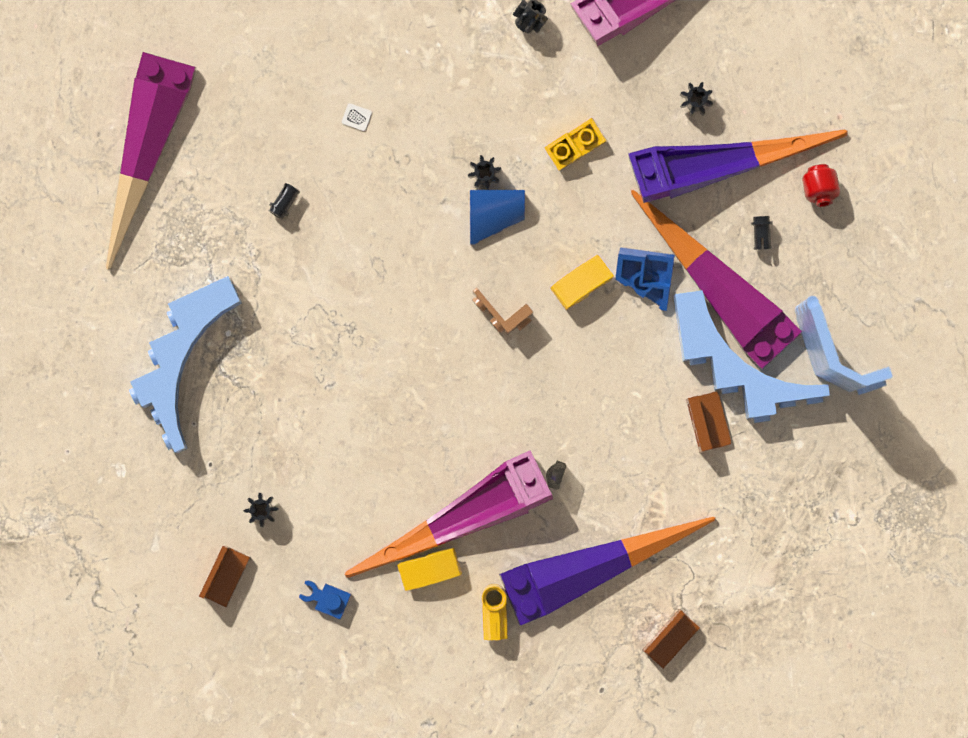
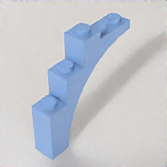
M229 276L168 303L170 311L167 312L168 318L172 326L178 325L179 329L149 342L152 349L148 351V354L154 366L159 364L160 368L130 381L133 388L129 392L136 405L140 403L143 408L151 405L154 406V409L150 410L156 424H162L166 434H163L162 438L168 450L173 449L175 453L188 449L181 430L178 411L179 385L184 366L194 345L207 328L223 314L242 304Z
M703 290L680 293L673 296L682 360L689 361L690 365L705 364L706 358H710L714 390L721 389L722 394L738 392V387L742 386L746 419L753 418L754 423L770 421V416L777 414L775 404L779 403L780 408L796 406V401L806 400L807 405L822 403L823 397L830 395L828 384L802 385L784 382L765 375L745 363L729 348L716 330L707 310Z

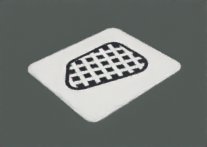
M349 103L343 116L342 124L365 131L372 112Z

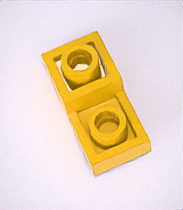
M590 118L544 148L560 171L607 142V139L595 120Z
M596 255L551 286L550 289L567 310L586 299L591 292L610 282L614 275L600 256Z
M454 548L430 553L425 557L404 561L397 565L405 591L435 584L462 574Z

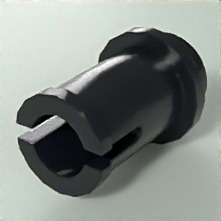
M285 183L274 203L269 204V212L279 219L288 216L289 213L287 211L300 191L292 185Z
M770 216L753 217L751 225L754 226V250H762V238L764 239V249H772L770 224H773V221H770Z

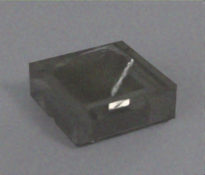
M556 461L547 470L546 480L548 488L559 489L567 466L566 463Z

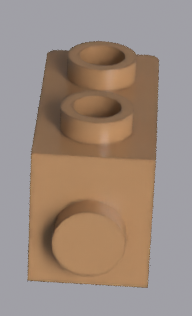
M478 288L473 290L475 298L472 301L481 312L487 310L493 317L490 322L499 333L505 331L509 335L516 328L521 331L532 322L530 316L533 315V311L527 304L505 321Z

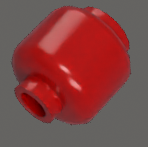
M827 164L811 166L802 177L806 200L816 203L818 207L831 205L833 200L840 195L841 191L837 172L829 168Z

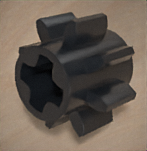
M522 0L512 14L517 17L515 20L517 28L525 33H531L533 30L539 33L548 20V17L545 16V6L537 0H529L528 3Z
M690 82L688 84L689 92L683 91L680 93V96L685 98V102L680 107H687L690 110L689 116H692L694 111H699L703 116L705 114L704 106L712 107L713 102L708 100V96L713 91H706L703 88V82L700 83L699 87H694ZM693 94L697 97L702 96L700 105L696 101H690Z
M480 155L479 163L470 162L474 172L469 173L468 178L476 179L475 188L482 184L489 190V183L492 181L499 183L495 173L501 172L502 169L501 167L494 168V157L490 161H484V157ZM490 168L489 174L491 176H484L483 179L480 178V171L478 169Z
M262 493L258 494V500L256 501L248 498L251 506L250 509H244V512L250 513L252 516L249 523L259 520L260 527H264V520L268 519L271 522H275L271 515L273 511H278L279 508L272 507L270 504L274 499L273 496L269 497L267 501L263 500ZM266 503L267 507L265 510L267 515H259L257 517L256 513L258 510L255 507L256 504L263 505Z

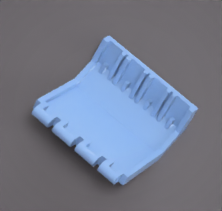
M810 296L795 307L796 319L802 331L801 334L816 376L848 392L857 390L858 395L887 386L886 380L893 378L890 367L861 375L840 364L817 297Z

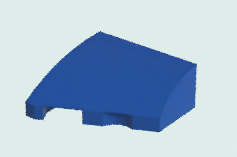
M470 190V245H475L479 241L525 220V190Z
M621 247L618 253L615 280L624 286H630L635 290L636 294L642 298L647 297L659 305V309L667 311L675 255Z

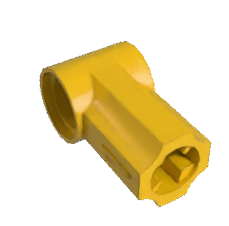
M490 584L482 592L484 640L508 639L507 595L504 588L499 584ZM492 590H496L502 595L501 602L495 605L490 604L486 599V595Z

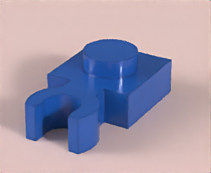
M305 581L304 584L311 586L313 593L310 596L300 594L299 598L306 602L317 601L316 610L341 620L351 593L325 583L323 590H320L315 582Z

